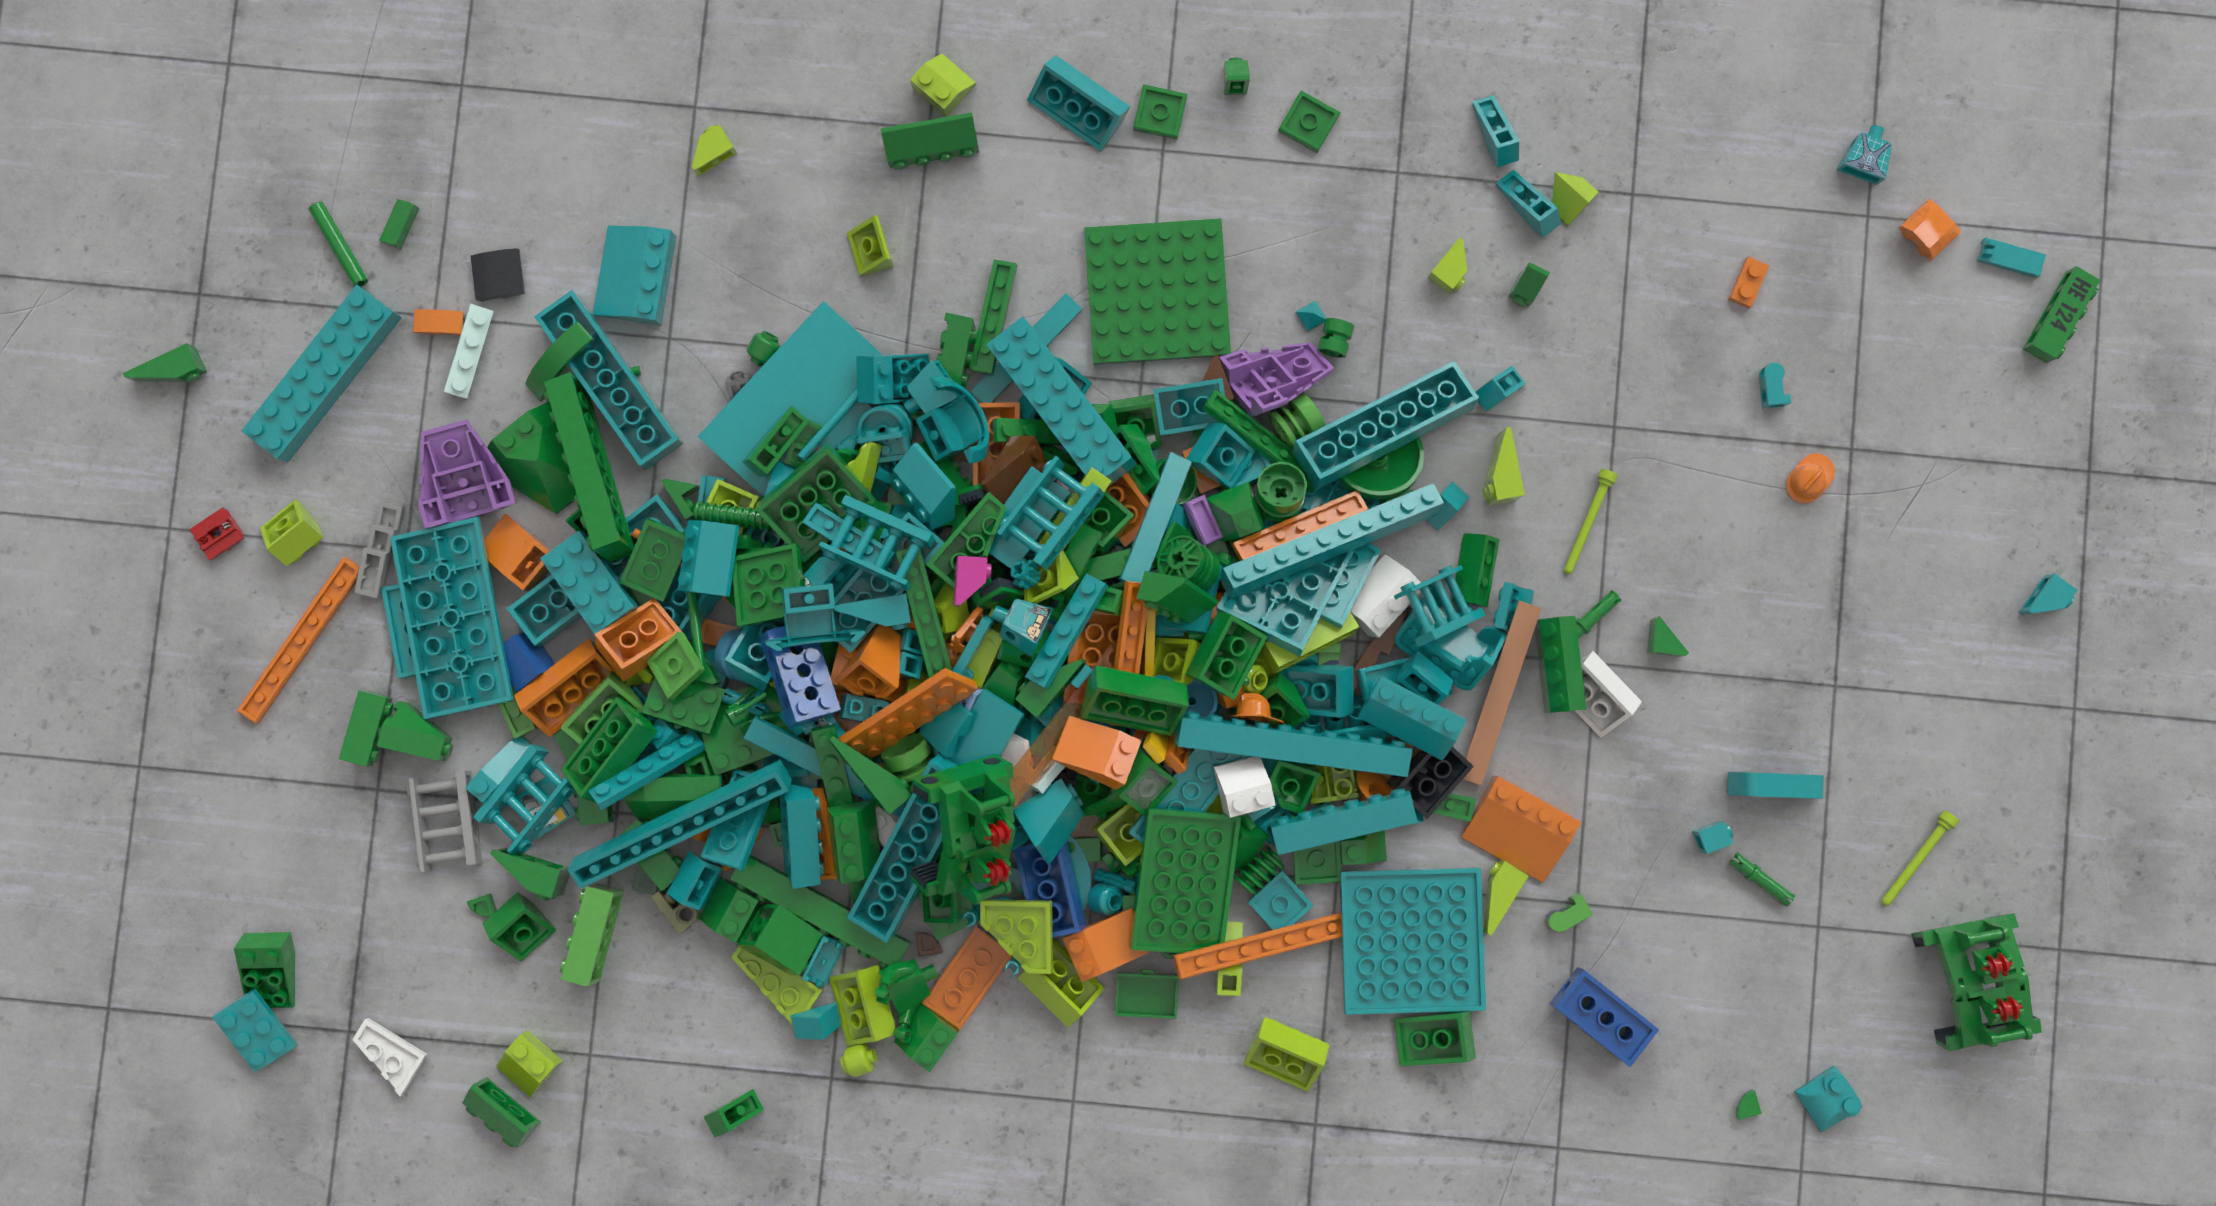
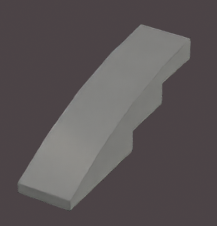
M380 501L376 523L371 525L368 545L363 548L354 593L379 598L393 558L390 537L399 535L406 506Z

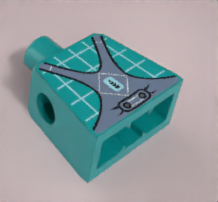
M1872 125L1868 134L1860 133L1856 136L1839 163L1837 170L1876 185L1885 180L1892 144L1881 139L1884 128Z

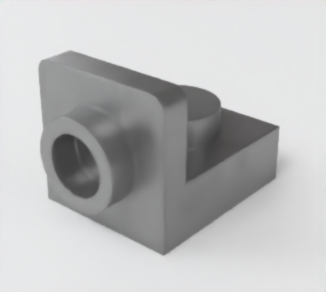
M736 371L727 377L726 387L730 401L750 380L749 372Z

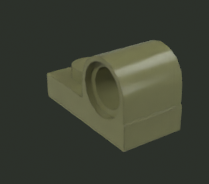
M660 890L651 896L679 934L692 927L701 916V910H696L682 904L676 907L674 904L676 900L668 895L667 892L665 893V891ZM686 907L690 908L693 912L691 920H687L683 916V910Z

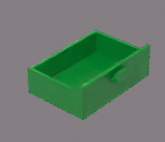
M1141 969V972L1117 971L1115 1016L1177 1019V974L1155 973V970Z

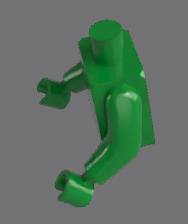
M915 959L897 962L878 971L881 979L879 987L875 989L877 1002L886 1005L891 999L899 1013L898 1025L900 1027L894 1030V1036L903 1043H909L912 1038V1032L907 1028L910 1027L916 1008L931 994L926 982L939 977L934 964L920 969Z

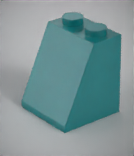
M1062 779L1050 785L1043 794L1038 793L1013 809L1027 835L1047 864L1053 861L1085 815L1080 808L1084 805L1072 785L1068 784L1066 786Z

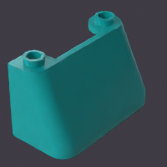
M1428 585L1443 618H1448L1445 611L1440 608L1442 604L1433 585ZM1421 594L1419 601L1430 624L1433 625L1435 622ZM1412 608L1395 636V643L1410 656L1419 651L1452 678L1453 685L1461 690L1468 691L1472 690L1493 666L1507 635L1493 626H1486L1477 633L1465 625L1434 641L1417 647L1414 639L1422 635L1420 630L1423 629Z

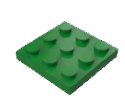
M794 543L735 556L733 586L738 627L744 628L784 619L781 588L804 586L799 544Z

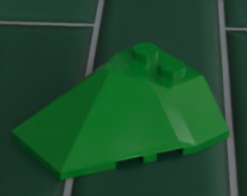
M546 402L524 413L493 438L487 448L510 480L513 488L557 515L575 500L574 495H576V491L568 479L570 470L562 458L564 449L556 437V432H558L557 425L553 423L550 417L551 405Z

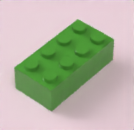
M598 883L582 889L579 896L580 910L576 912L572 922V926H575L573 936H569L566 944V949L568 950L567 958L563 959L560 966L561 980L587 987L600 982L624 890Z

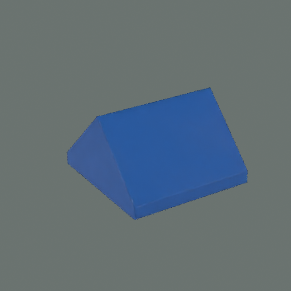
M525 632L511 636L503 643L511 685L517 693L555 664L545 648L534 646Z

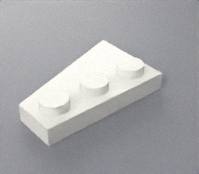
M369 1018L363 1021L352 1039L366 1057L375 1063L382 1072L381 1075L386 1080H389L400 1097L404 1095L428 1055Z

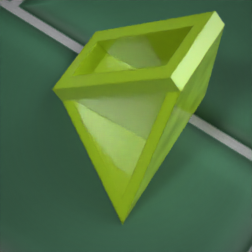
M1555 172L1552 203L1558 207L1560 220L1568 226L1599 191L1583 177Z

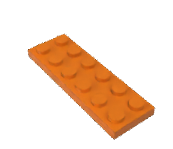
M944 668L840 736L839 740L861 754L872 758L878 756L883 750L897 744L899 740L908 734L914 733L916 729L925 723L931 722L936 716L949 710L959 701L968 698L970 694L978 690L977 683L972 679Z

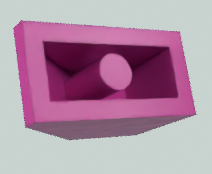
M958 556L956 558L953 607H959L986 583V579H990L991 564H987V558Z

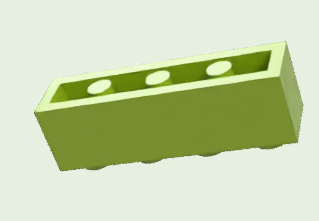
M1351 612L1341 629L1319 619L1300 657L1268 640L1265 641L1261 652L1273 673L1276 674L1354 635L1359 625Z

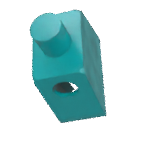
M939 360L929 362L907 386L908 391L913 397L907 400L904 406L910 414L915 413L920 408L924 413L932 409L943 408L959 398L950 391L934 390L929 380L930 377L942 376L951 379Z

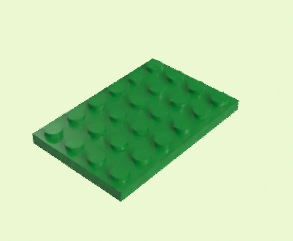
M1147 807L1129 945L1131 950L1184 953L1225 942L1241 823L1240 815L1230 818L1224 813Z

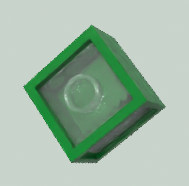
M1139 748L1125 785L1116 790L1111 789L1122 800L1146 817L1147 807L1156 808L1177 785L1178 781L1163 765L1155 763L1150 755Z

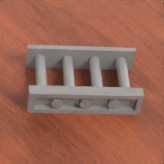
M471 770L455 772L456 777L453 780L421 784V778L408 779L407 795L411 798L417 845L415 863L420 872L432 871L431 864L463 859L466 861V865L483 863L478 821L473 817L477 813L475 796L465 788L472 780ZM455 789L458 792L456 803L424 808V793ZM456 812L461 816V824L457 827L427 831L426 817ZM461 836L463 838L464 847L462 850L430 854L428 840Z

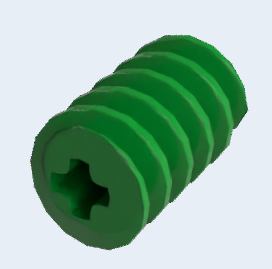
M1266 845L1269 852L1259 851L1262 859L1256 856L1253 857L1255 865L1246 863L1248 872L1240 869L1241 878L1233 876L1248 893L1255 896L1257 895L1256 886L1261 889L1264 888L1262 880L1270 883L1269 874L1278 875L1276 867L1282 870L1285 869L1281 858L1269 845Z

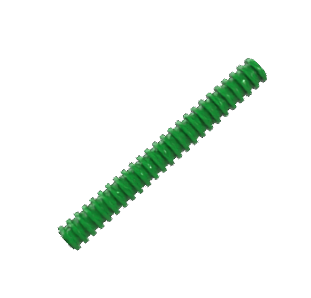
M698 501L694 507L693 516L695 520L738 525L740 528L745 526L748 529L750 527L753 529L759 527L760 530L766 528L767 531L773 529L751 507L745 509L743 506L740 508L733 506L731 508L730 505L724 507L723 504L717 506L716 503L710 505L709 502L703 504L701 501ZM856 520L852 525L864 532L868 524L866 521L860 523V521Z

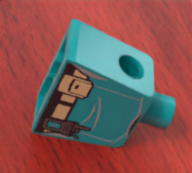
M1015 599L1010 610L996 605L991 619L1003 623L999 635L1002 639L1026 654L1033 656L1049 623L1053 609Z

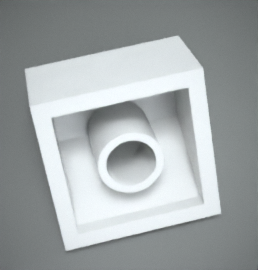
M1251 756L1213 766L1222 809L1230 818L1275 806L1271 782L1260 757Z

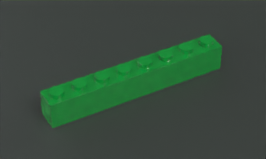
M751 854L744 871L735 869L730 878L735 881L734 886L743 891L749 889L755 892V897L767 903L769 900L781 905L807 924L810 922L817 926L816 930L823 935L829 936V934L838 937L837 942L846 947L852 945L858 948L860 955L869 959L871 956L878 959V964L884 968L901 962L911 941L898 934L888 943H885L847 919L851 911L847 906L810 886L792 889L786 873Z

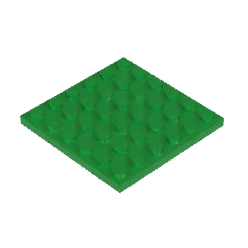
M1221 218L1084 227L1093 365L1204 358L1217 355L1219 357L1231 353Z

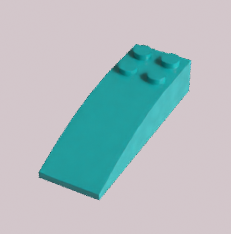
M907 512L901 520L932 533L935 539L931 549L925 546L920 548L924 564L926 565L945 542L914 515ZM888 536L884 539V541L881 544H885ZM903 536L901 539L898 538L892 551L896 553V551L909 548L911 545L910 539ZM897 554L885 570L894 575L900 567ZM859 569L834 598L836 605L903 594L905 589L902 588L901 591L895 590L888 585L889 582ZM833 608L835 630L865 631V634L856 642L837 641L852 653L877 623L835 611Z

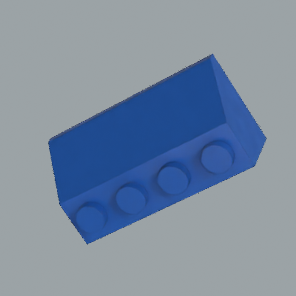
M1067 841L1049 864H1047L1032 842L1015 849L1014 853L1025 900L1052 901V936L1057 937L1081 932L1087 927Z

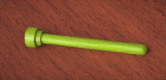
M1603 468L1599 472L1597 477L1599 478V487L1564 567L1566 574L1573 572L1608 487L1611 488L1612 484L1616 483L1619 475L1615 472Z
M1942 811L1938 817V826L1882 898L1883 905L1889 906L1944 833L1950 831L1951 828L1955 829L1960 822L1957 817L1948 811Z

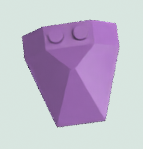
M1312 343L1284 345L1281 350L1271 351L1266 347L1261 348V352L1247 353V350H1239L1219 357L1233 396L1250 417L1285 405L1334 371V367Z
M467 419L421 432V476H419V484L421 486L418 507L425 529L477 517L517 504L510 480Z

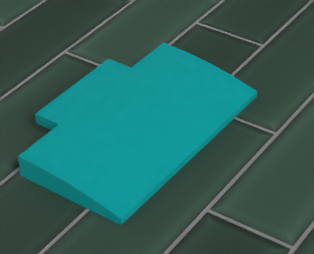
M823 301L697 437L756 491L764 496L773 468L767 475L759 477L742 463L753 447L790 406H793L807 419L824 425L857 388L856 356L883 354ZM857 401L817 448L823 447L828 442L836 451L838 443L852 433L857 435L860 418L872 407L868 403H858ZM789 448L785 451V453L782 455L779 461L785 462Z
M1339 479L1315 490L1313 493L1306 490L1304 505L1300 514L1347 495L1352 491L1347 489ZM1362 497L1368 509L1378 506L1381 500ZM1264 519L1266 526L1262 530L1278 523ZM1370 543L1233 599H1230L1225 591L1216 610L1232 614L1266 635V640L1300 657L1319 619L1340 629L1342 628L1382 549Z
M480 517L391 536L390 540L399 584L382 587V596L398 679L416 676L423 718L436 719L513 701L514 697Z

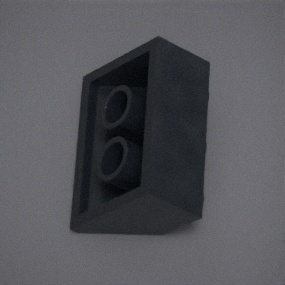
M1454 747L1450 749L1443 761L1417 748L1411 756L1408 777L1393 775L1386 784L1393 790L1401 788L1405 789V791L1410 790L1414 809L1428 819L1474 766Z

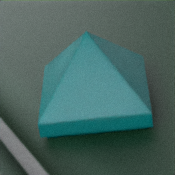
M1316 300L1296 311L1307 332L1324 323L1326 319Z

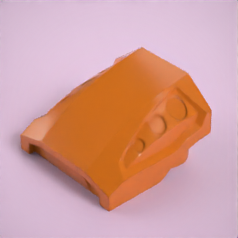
M1928 199L1899 227L1903 236L1913 241L1918 246L1919 253L1926 256L1929 261L1933 260L1961 233L1956 223L1931 199Z

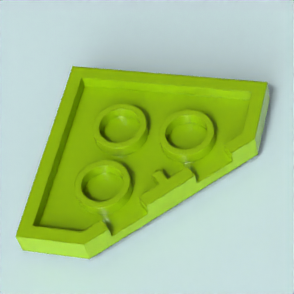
M981 900L980 925L998 940L1003 949L1010 956L1012 955L1027 973L1052 974V901Z

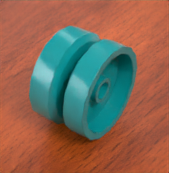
M881 403L865 412L860 418L857 435L859 438L863 436L864 431L877 430V433L886 432L885 428L899 426L900 430H908L909 441L911 442L915 431L914 420L902 405Z

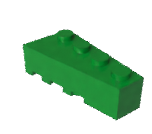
M946 312L944 321L948 325L947 331L944 330L941 333L940 349H942V353L937 355L936 360H939L954 382L966 389L969 375H966V370L972 360L973 353L971 352L972 343L975 344L978 330H975L976 326L973 318Z

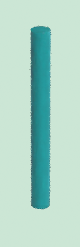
M857 388L797 455L799 459L805 461L858 401Z

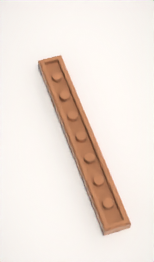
M1518 601L1466 755V759L1474 767L1464 777V780L1479 785L1483 783L1542 609L1540 607Z

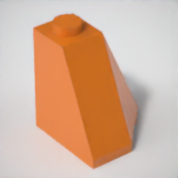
M877 624L864 638L837 676L836 681L854 695L863 696L864 693L875 694L876 698H887L899 686L900 635L890 626Z

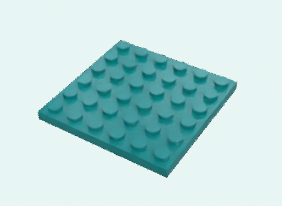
M1481 868L1340 871L1345 1015L1486 1011Z

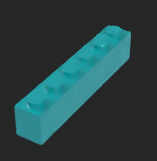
M1396 789L1391 791V795L1387 796L1375 794L1367 797L1368 800L1358 802L1357 799L1345 802L1344 806L1336 808L1335 805H1328L1315 813H1312L1311 810L1298 813V817L1289 818L1288 816L1278 817L1275 819V822L1271 823L1277 853L1281 855L1417 823L1410 790Z

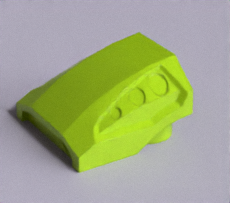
M1316 765L1321 775L1312 792L1311 804L1361 797V790L1356 780L1359 770Z

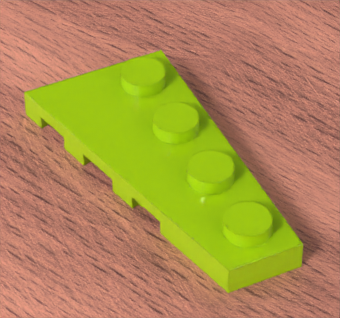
M739 946L732 955L733 960L757 984L761 992L771 1000L776 1009L790 1022L791 1026L790 1015L810 1010L823 991L815 983L801 979L802 974L789 975Z

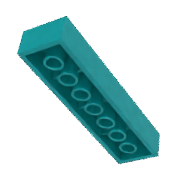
M356 284L241 432L275 458L288 463L402 317Z
M571 290L534 316L552 343L576 322H579L592 336V342L581 355L575 356L568 366L640 467L647 470L684 444L578 294Z
M1024 316L986 344L1085 475L1093 467L1112 480L1109 484L1110 486L1137 465Z
M1452 361L1296 440L1292 453L1314 488L1318 490L1472 411L1479 397L1456 362Z
M657 494L626 517L631 534L635 528L641 531L647 518L682 533H685L686 529L665 500ZM632 537V540H633V543H634V547H635V544H636V542H637V539H635V538ZM631 555L611 563L606 560L619 580H621ZM552 574L507 608L534 646L539 647L546 645L582 617Z
M938 754L929 761L922 776L957 765ZM912 793L847 919L885 943H888L898 933L920 892V889L911 880L912 868L930 861L935 863L943 849L939 802L930 804L925 799H922V797H919V795L917 796Z

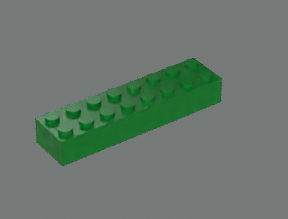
M571 372L545 381L546 391H544V396L548 404L551 405L550 417L553 423L557 425L558 432H556V437L564 449L562 458L570 470L568 479L571 485L575 487L576 495H574L577 506L581 508L583 515L580 517V520L589 535L586 538L587 544L591 551H595L600 557H603L610 563L629 556L634 549V543L590 395Z

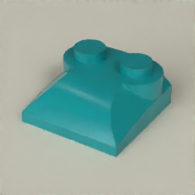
M1831 1066L1794 1091L1820 1132L1827 1130L1847 1117L1856 1116L1862 1108L1857 1094L1835 1066Z

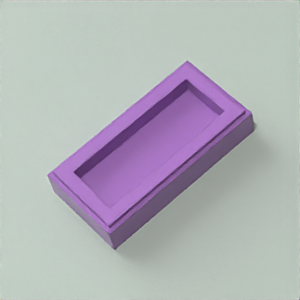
M1205 495L1182 504L1199 543L1206 546L1223 538Z

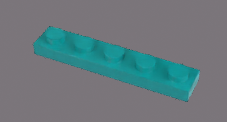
M1085 574L1025 677L1028 680L1048 690L1107 590L1108 585Z
M692 730L588 791L599 809L603 810L705 751L704 743Z

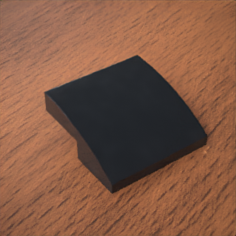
M503 249L471 255L476 301L483 302L499 297L510 298L525 294L520 249Z

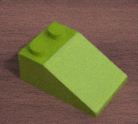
M1511 426L1506 427L1497 435L1484 483L1485 487L1482 488L1484 500L1488 501L1489 506L1517 501L1525 496Z

